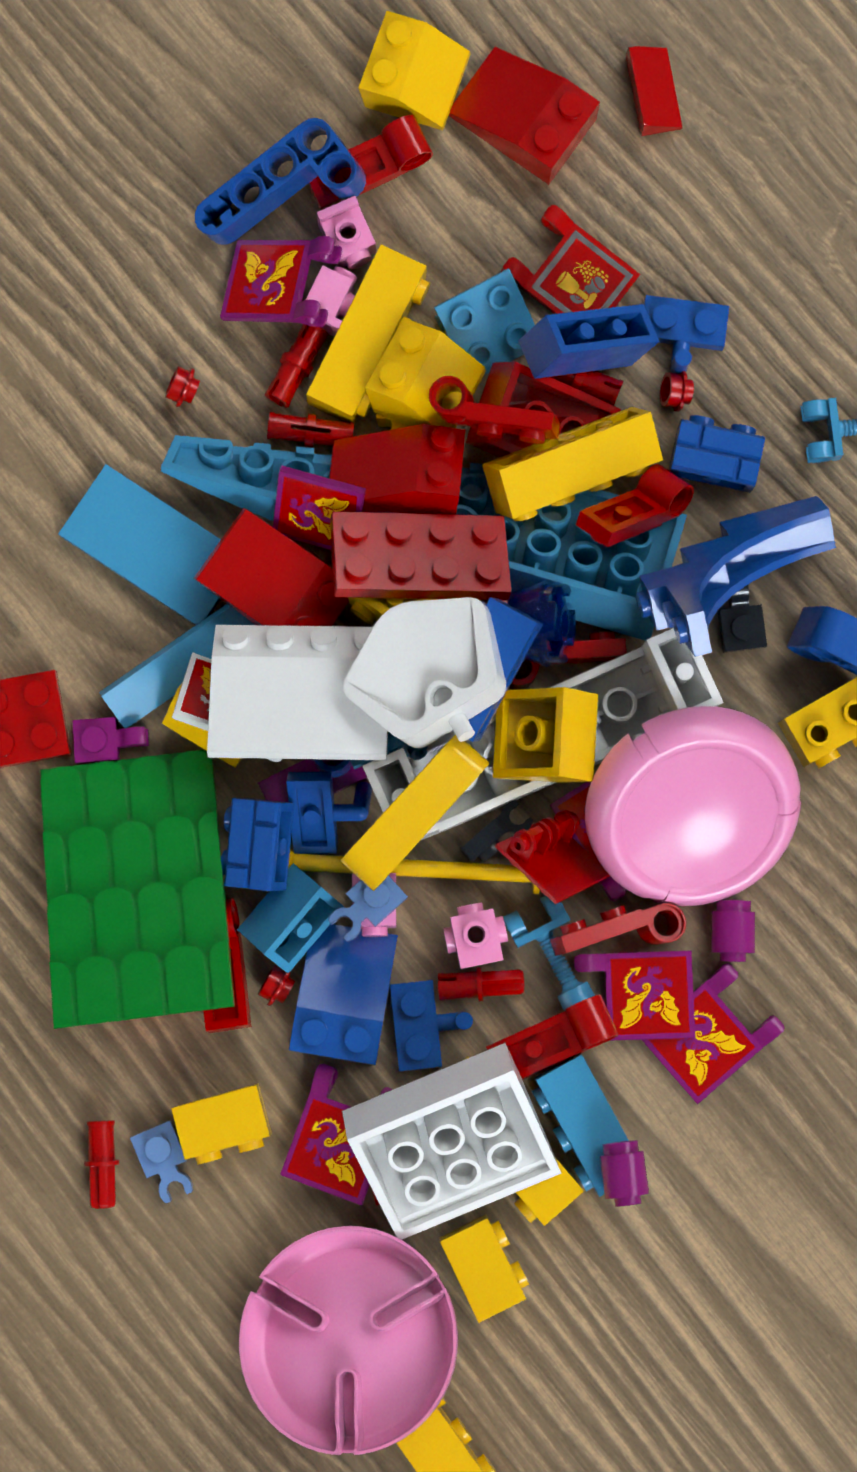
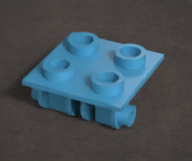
M509 268L434 307L437 313L435 319L442 331L445 330L446 335L485 366L486 372L484 375L490 372L492 363L511 362L524 355L519 340L535 326Z

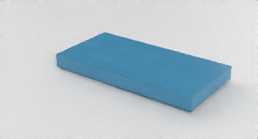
M105 464L58 535L178 615L197 625L211 615L221 600L194 579L221 539Z

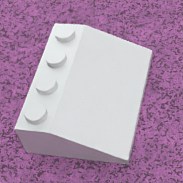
M216 625L211 661L208 758L387 760L388 731L350 701L343 691L344 678L373 627Z
M506 1043L342 1111L347 1140L396 1237L401 1240L561 1174L559 1165Z

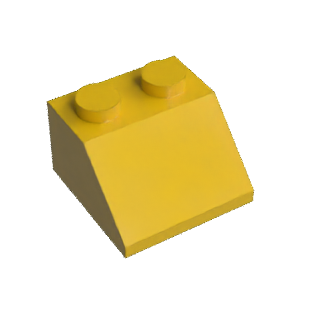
M386 11L358 87L364 106L399 118L406 115H414L419 124L443 131L471 55L470 51L427 22Z
M403 318L366 384L365 390L374 413L409 426L429 424L456 428L457 425L447 423L441 419L431 406L429 390L437 379L443 376H454L463 381L471 394L474 395L486 372V368L443 332ZM451 392L447 394L443 399L442 407L445 409L456 407L461 401L462 393Z
M566 687L507 690L496 710L493 778L544 782H592L595 765L598 694Z

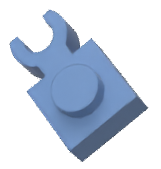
M389 875L374 891L360 880L346 893V896L354 904L349 908L336 909L332 912L328 921L333 925L342 917L349 918L353 923V927L343 937L349 942L359 935L361 923L366 918L376 927L400 906L408 896Z
M172 1119L130 1137L146 1178L159 1174L161 1178L159 1195L165 1203L172 1201L168 1186L173 1181L182 1183L186 1194L193 1191L192 1180L187 1174L180 1172L177 1166L188 1159L184 1160L178 1133Z

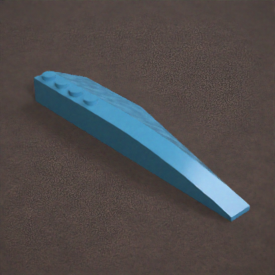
M175 435L161 465V472L242 509L245 508L254 514L274 521L278 477L281 466L329 478L332 455L314 454V448L296 446V452L271 450V444L254 443V446L238 447L233 446L230 440ZM470 463V468L462 467L456 515L503 516L495 512L482 464ZM586 490L576 494L575 500L566 505H548L537 509L538 514L528 520L513 521V519L504 516L511 581V594L508 601L646 641L651 638L654 625L649 617L642 618L636 601V592L642 591L639 576L672 567L687 515L682 513L680 516L662 523L661 526L610 547L594 541L591 535L576 525L580 510L619 496L617 494L603 490L595 492Z

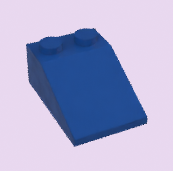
M330 924L306 954L289 1050L376 1065L398 935L388 934L385 937H363L361 929L359 935L354 940L347 942L343 937L352 927Z

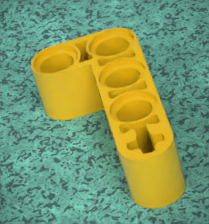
M454 735L340 861L374 891L489 765V762L466 741L460 742L457 736Z

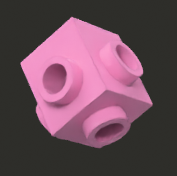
M482 902L457 907L458 916L450 917L451 927L443 928L448 954L457 953L459 968L463 969L503 961L500 943L508 942L503 916L495 917L493 909L484 910ZM471 927H478L482 930L483 939L481 942L473 943L469 940L468 930Z

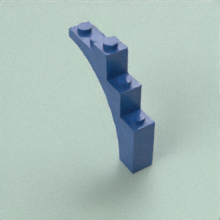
M818 496L721 521L719 524L722 537L680 548L682 564L640 575L642 591L636 592V601L641 617H649L656 630L668 627L669 629L674 628L678 643H686L694 657L711 653L712 649L708 634L709 624L717 610L732 595L751 582L780 567L836 548L829 508Z

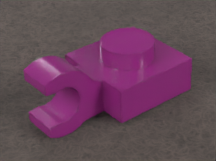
M116 717L73 720L75 763L77 764L120 760V748L150 746L149 729H145V727L119 729Z

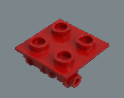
M561 810L556 813L554 819L544 818L532 824L528 830L521 829L514 836L495 845V848L554 904L610 877L603 866L572 838L579 825V818L572 811Z

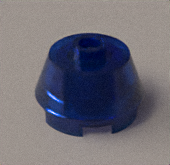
M545 580L514 591L510 595L507 604L543 623L525 657L526 660L545 667L551 666L552 663H566L568 661L567 654H563L565 646L574 645L576 613L575 610H568L566 607L565 596H570L572 592L567 584H554L551 580Z

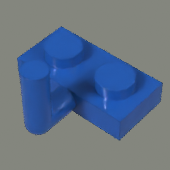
M651 295L645 296L644 306L660 341L658 343L673 344L670 365L672 373L680 374L682 371H687L692 360V355L689 352L690 347L723 351L729 306Z
M332 771L288 772L286 781L288 802L294 803L292 823L294 853L337 854L338 835L336 821H363L368 817L372 795L371 785L367 782H360L356 785L353 804H335Z
M433 980L391 984L390 991L399 1071L442 1067L439 1032L469 1029L473 1024L472 1016L467 1012L436 1014Z

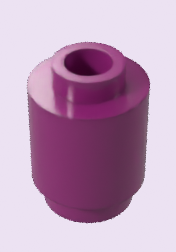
M719 900L716 902V911H712L711 952L720 953V961L746 962V953H755V912H751V901Z
M638 1140L602 1144L604 1155L600 1156L605 1199H614L615 1207L641 1204V1195L649 1194L644 1151H639Z

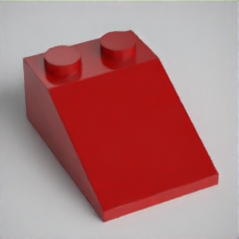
M495 46L453 103L449 117L549 185L596 121L600 101L568 79Z
M516 361L492 363L479 401L482 404L553 412L560 421L558 435L621 411L616 406L554 378L534 379L530 368ZM470 427L465 441L467 444L498 457H503L534 445V443L519 440V435L503 433L502 438L498 439L483 437L476 434L477 429Z
M419 424L334 440L329 478L366 488L362 512L456 515L460 494L466 429Z
M245 508L242 509L194 577L196 581L255 625L332 626L349 602L348 597H335L333 569Z

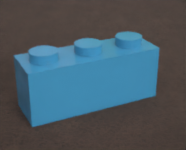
M579 1054L535 1077L534 1080L538 1088L531 1092L543 1114L551 1110L559 1126L552 1130L563 1151L566 1153L572 1149L580 1165L573 1169L585 1191L587 1192L594 1188L596 1194L601 1197L604 1195L600 1156L604 1155L602 1144L629 1140L582 1054Z

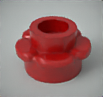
M179 366L176 368L165 394V398L176 402V407H180L183 401L192 402L200 383L199 379L194 378L195 369L186 370Z
M682 371L680 374L666 372L660 385L661 405L674 408L675 412L681 411L684 404L689 405L694 394L693 380L687 379L685 371Z
M277 965L272 967L258 992L259 996L268 1000V1006H271L275 1000L283 1004L295 983V980L289 978L291 971L287 973Z

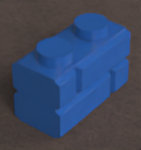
M691 415L689 420L681 419L676 432L669 471L679 478L751 493L756 485L765 437L755 435L756 429L747 425L733 424L731 429L714 426L715 421L705 416Z
M232 798V804L226 809L224 815V827L229 832L228 847L221 855L223 875H225L224 886L262 891L286 890L294 803L254 798Z

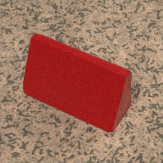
M628 47L626 62L641 136L681 130L683 126L667 48Z

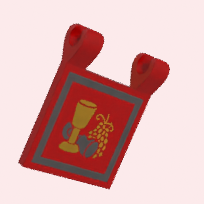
M556 205L548 207L541 218V223L548 230L563 238L537 272L533 274L515 257L509 258L501 270L502 272L509 268L517 286L553 314L616 307L641 275L575 224Z

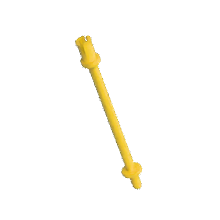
M290 849L288 869L294 863L302 871L354 874L340 861L343 856L296 854ZM403 859L391 872L396 873V876L524 882L531 883L533 894H539L540 891L518 868L509 864Z

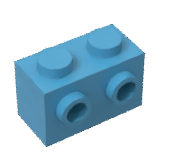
M293 863L288 869L286 890L269 891L237 930L266 957L289 973L330 925L328 919L332 912L344 906Z

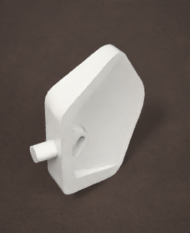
M466 597L410 601L390 608L374 625L344 678V694L393 736L413 748L427 747L452 730L460 742L470 739L474 736L475 731L468 720L498 702L506 691L505 675L488 607L476 598Z

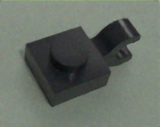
M747 585L729 598L730 608L717 611L723 653L767 647L762 604L749 606V587Z
M516 800L506 804L497 818L461 847L460 851L470 863L478 857L483 863L499 851L495 848V845L499 843L498 840L504 834H515L521 829L528 830L533 824L531 817L520 825L511 822L510 812L519 805Z

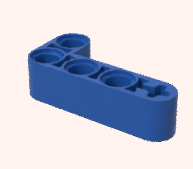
M309 118L204 199L195 211V223L197 228L215 243L221 245L230 244L317 176L338 198L346 200L353 196H359L364 190L366 175L335 131L324 120ZM319 135H327L325 145L319 150L312 151V141ZM286 161H293L291 172L284 177H278L279 167ZM342 168H351L350 177L345 182L336 184V173ZM253 187H259V195L256 200L251 203H245L246 193ZM234 204L237 208L240 209V212L235 214L236 211L230 206ZM218 216H220L222 221L219 227H217L218 225L215 221Z
M828 606L803 607L787 648L804 658L818 662H832L857 675V618Z

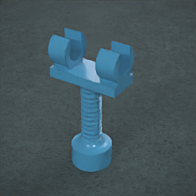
M836 398L803 402L802 406H800L802 422L827 419L829 441L807 444V462L821 463L830 460H840L843 456L841 437L852 436V434L855 436L857 434V419L839 420Z
M543 896L540 900L551 922L528 933L517 910L503 918L517 949L533 940L541 942L539 945L543 946L542 950H544V954H546V958H548V962L552 966L551 968L555 969L553 972L557 973L555 976L558 977V981L562 985V992L557 998L565 1011L566 1008L595 996L588 981L580 982L575 979V975H573V971H571L572 969L569 967V963H567L568 961L564 960L566 957L562 956L563 954L555 956L550 939L555 938L553 930L570 922L571 919L562 902L554 904L547 896Z

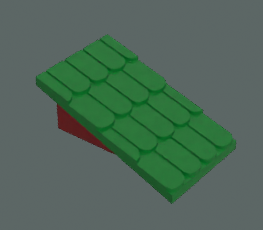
M206 750L41 769L40 786L54 1029L235 1007L213 758H208Z

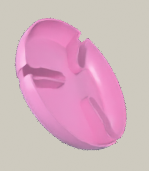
M699 706L674 710L641 724L645 733L634 740L629 734L624 736L610 750L598 767L590 784L585 806V823L590 845L603 868L618 884L639 897L648 898L660 904L671 903L676 906H697L714 903L740 893L761 879L773 868L787 849L794 835L801 809V788L796 766L786 746L775 732L764 723L743 712L722 707Z
M342 1226L320 1230L295 1241L282 1250L262 1271L259 1278L263 1282L259 1286L257 1293L250 1292L243 1310L239 1334V1354L245 1382L254 1402L266 1419L279 1432L303 1447L331 1455H341L342 1453L360 1455L387 1448L403 1440L429 1418L444 1397L455 1369L458 1352V1328L450 1295L440 1280L439 1274L424 1256L403 1240L389 1233L366 1227Z

